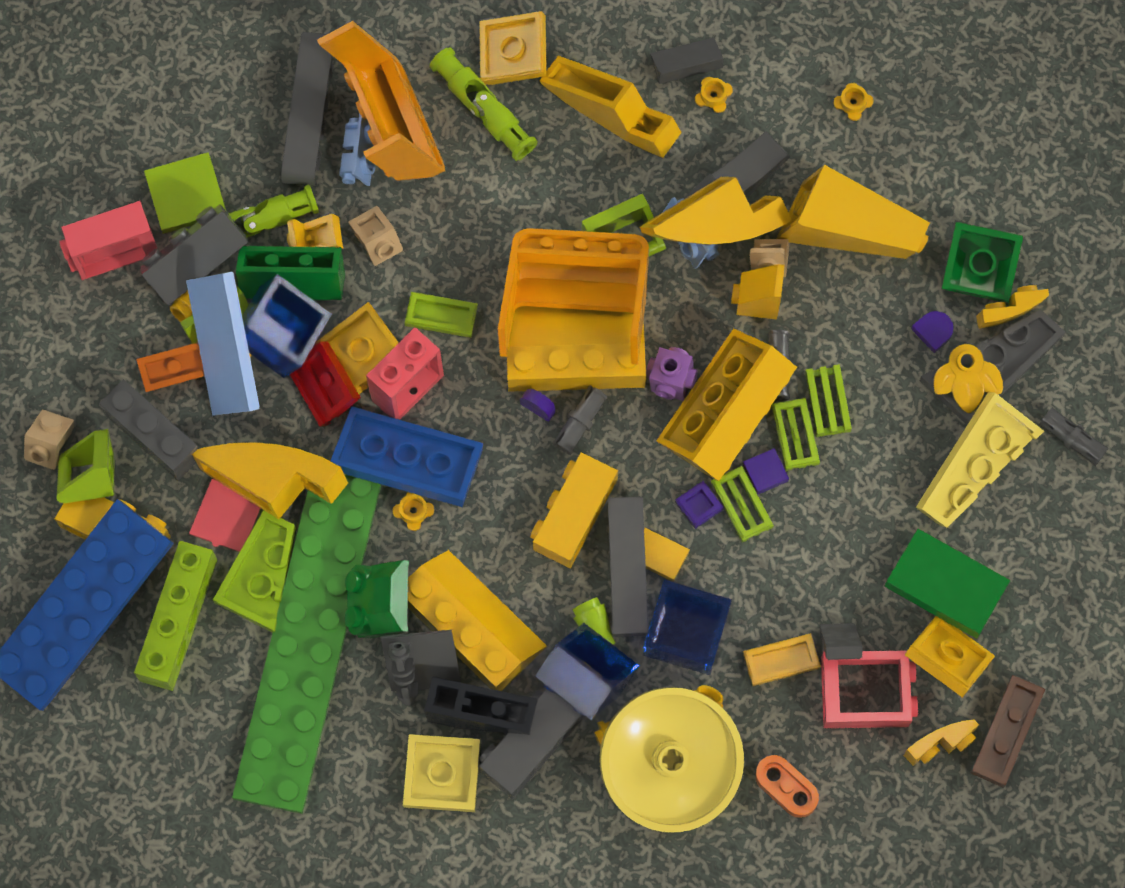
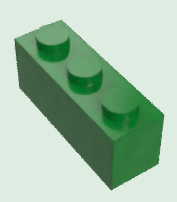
M243 246L239 249L236 265L238 287L246 299L342 300L345 281L342 248Z

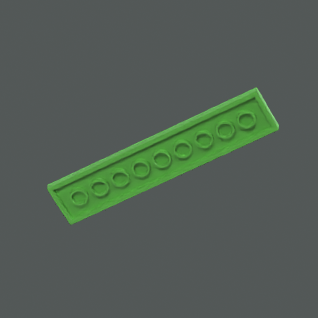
M344 474L348 484L332 504L311 491H307L276 617V630L272 633L232 796L233 800L303 814L347 631L344 620L347 609L345 579L348 572L355 565L363 564L381 484Z

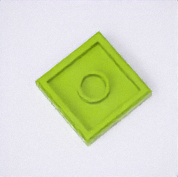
M209 152L144 171L163 234L197 223L196 217L209 206H212L214 209L221 204L226 211Z

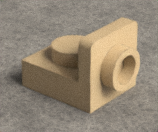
M378 206L348 222L352 232L366 249L374 266L403 251L394 227Z

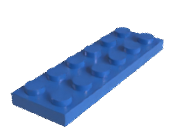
M117 499L1 647L0 679L37 709L43 711L169 551L174 542L125 503Z

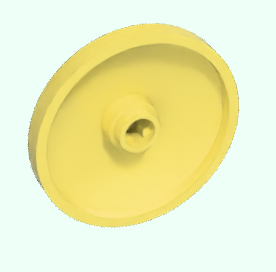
M663 687L653 689L628 701L610 721L600 748L601 776L612 801L627 817L636 823L661 832L689 831L705 825L716 818L734 798L740 785L744 768L742 741L731 717L719 704L709 697L685 688Z

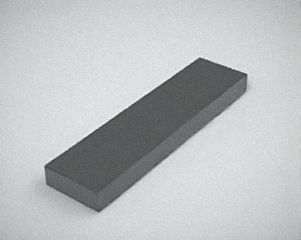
M643 497L608 498L613 637L648 636Z

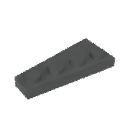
M1041 309L1004 329L997 336L989 340L986 339L975 346L981 351L984 361L994 364L1000 371L1003 380L1002 393L998 394L1000 397L1057 344L1066 333ZM963 355L961 364L969 368L972 365V358L969 355ZM938 369L931 370L922 375L919 381L966 425H968L987 395L984 392V396L977 408L971 413H966L957 405L952 392L942 395L935 394L933 383Z

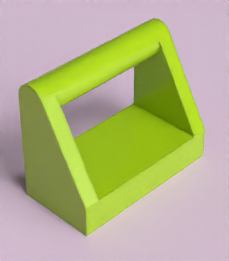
M642 193L583 220L582 231L612 233L640 219L647 223L654 216ZM652 237L653 240L648 242L649 257L666 249L663 239Z
M108 429L93 431L59 456L57 501L60 503H70L114 496L115 459ZM93 464L89 469L71 480L72 467Z

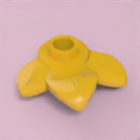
M962 344L955 347L949 355L948 363L941 366L934 376L935 394L942 395L952 392L957 405L966 413H971L977 408L984 396V392H994L998 395L1003 390V380L998 368L994 364L984 361L981 351L971 344ZM963 355H969L972 358V365L969 368L961 364Z

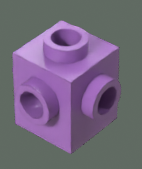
M659 347L656 358H650L646 369V377L649 378L651 391L662 398L670 400L675 398L684 401L688 389L694 388L698 370L694 369L693 356H690L685 350L676 347H670L669 350Z

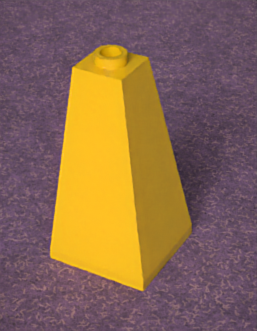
M823 165L802 182L789 210L792 221L781 227L776 239H788L789 243L907 259L916 252L920 253L925 247L929 238L925 233L930 222L834 169Z

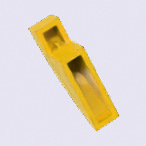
M558 55L546 71V76L539 80L544 87L572 108L625 141L661 158H664L682 133L672 116L648 108L634 84L624 79Z
M721 176L639 228L643 234L670 241L723 244L755 238L787 224L792 219L780 196H764L749 205L737 178Z
M256 442L228 443L200 448L192 454L200 470L277 519L282 517L304 488L332 504L348 484L340 466L307 451L278 444Z

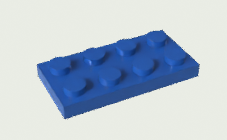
M351 406L330 461L340 466L346 475L463 507L483 451V443Z

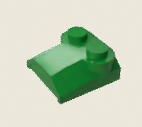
M956 222L941 289L1009 303L1023 236Z
M400 560L371 566L355 565L348 572L345 579L347 609L344 620L351 634L357 635L358 638H377L408 632L409 561Z

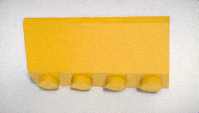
M733 328L656 442L704 474L720 481L723 475L730 469L733 460L744 444L749 441L757 425L769 412L771 405L781 390L788 384L797 366L773 346Z
M449 550L422 564L408 577V608L431 631L452 630L457 657L490 689L502 691L547 647L532 630Z

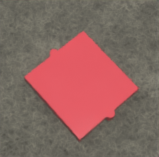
M211 479L189 535L212 542L214 547L221 545L240 552L254 527L261 508L217 480Z

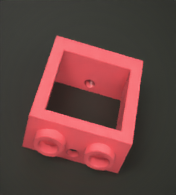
M140 201L61 227L65 239L59 241L62 252L68 261L71 272L78 271L82 280L141 261L151 251L157 249Z
M414 327L366 375L372 402L389 417L400 420L444 376L441 352L435 344ZM412 388H416L418 390V392L414 395L410 394V390Z
M862 651V658L841 660L826 659L825 652H823L821 657L824 728L909 727L912 717L918 716L917 696H911V682H916V663L909 661V658L905 656L907 651ZM898 664L900 712L840 713L838 665Z

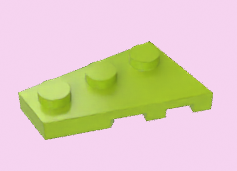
M263 510L213 598L214 603L272 633L275 632L277 625L276 617L287 577L296 530L295 525L282 518L277 519Z

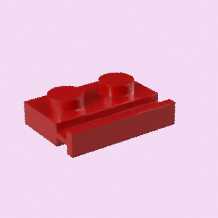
M320 341L297 361V365L287 370L320 427L331 424L334 418L339 417L361 398L328 341Z

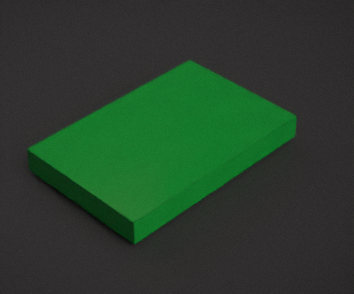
M917 529L884 587L977 639L1010 580L924 531Z

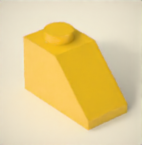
M776 264L741 273L740 284L733 283L731 304H738L736 315L777 320L785 265Z

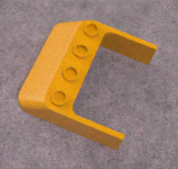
M354 21L317 39L319 46L340 61L346 68L347 72L344 73V78L350 89L356 91L359 99L356 102V107L364 120L367 119L371 129L367 133L374 146L363 151L365 158L382 169L388 178L393 177L397 181L430 178L444 172L445 165L409 78L397 57Z
M527 228L517 232L512 240L498 323L500 356L507 357L514 311L521 306L633 313L630 335L631 364L638 365L647 294L649 244L647 240L637 234L534 228Z

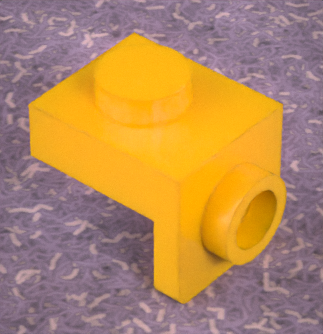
M329 214L306 223H301L296 219L287 221V243L289 247L343 248L339 217L334 214Z

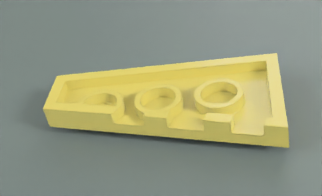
M988 392L916 508L940 526L947 528L978 498L977 494L987 484H992L1000 476L999 472L1011 460L1015 461L1024 452L1023 448L1032 439H1037L1044 430L994 392Z

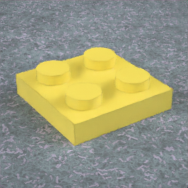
M409 734L403 807L475 812L480 739Z

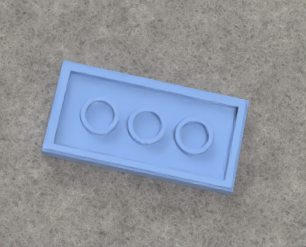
M228 272L186 280L212 416L259 409L260 406L234 273Z

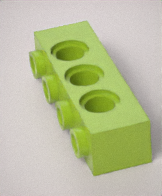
M179 540L134 671L140 682L171 691L174 690L217 563L213 550Z

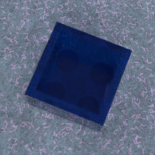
M276 274L259 287L242 315L249 353L285 378L302 367L332 314L280 275Z
M663 580L643 646V656L711 676L732 599Z
M583 623L555 644L535 677L541 680L549 691L560 695L569 702L577 713L587 716L592 720L620 696L640 665L587 624Z

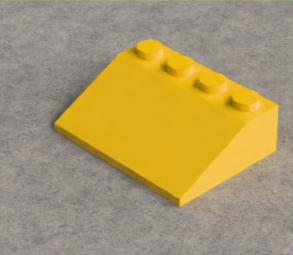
M531 306L517 308L513 315L507 352L508 392L526 391L527 389H535L537 391L587 389L588 386L597 389L645 388L644 321L638 365L631 364L630 335L633 313Z

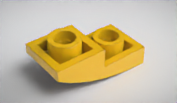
M1037 285L1022 286L1017 288V292L1010 296L1009 307H1006L1005 302L985 305V309L976 316L978 329L1000 325L1028 313L1049 296L1048 289L1038 290Z
M973 719L942 727L914 743L906 750L904 757L912 766L920 760L927 764L941 751L937 747L938 744L948 754L955 748L962 752L976 739L973 732H975L979 724Z

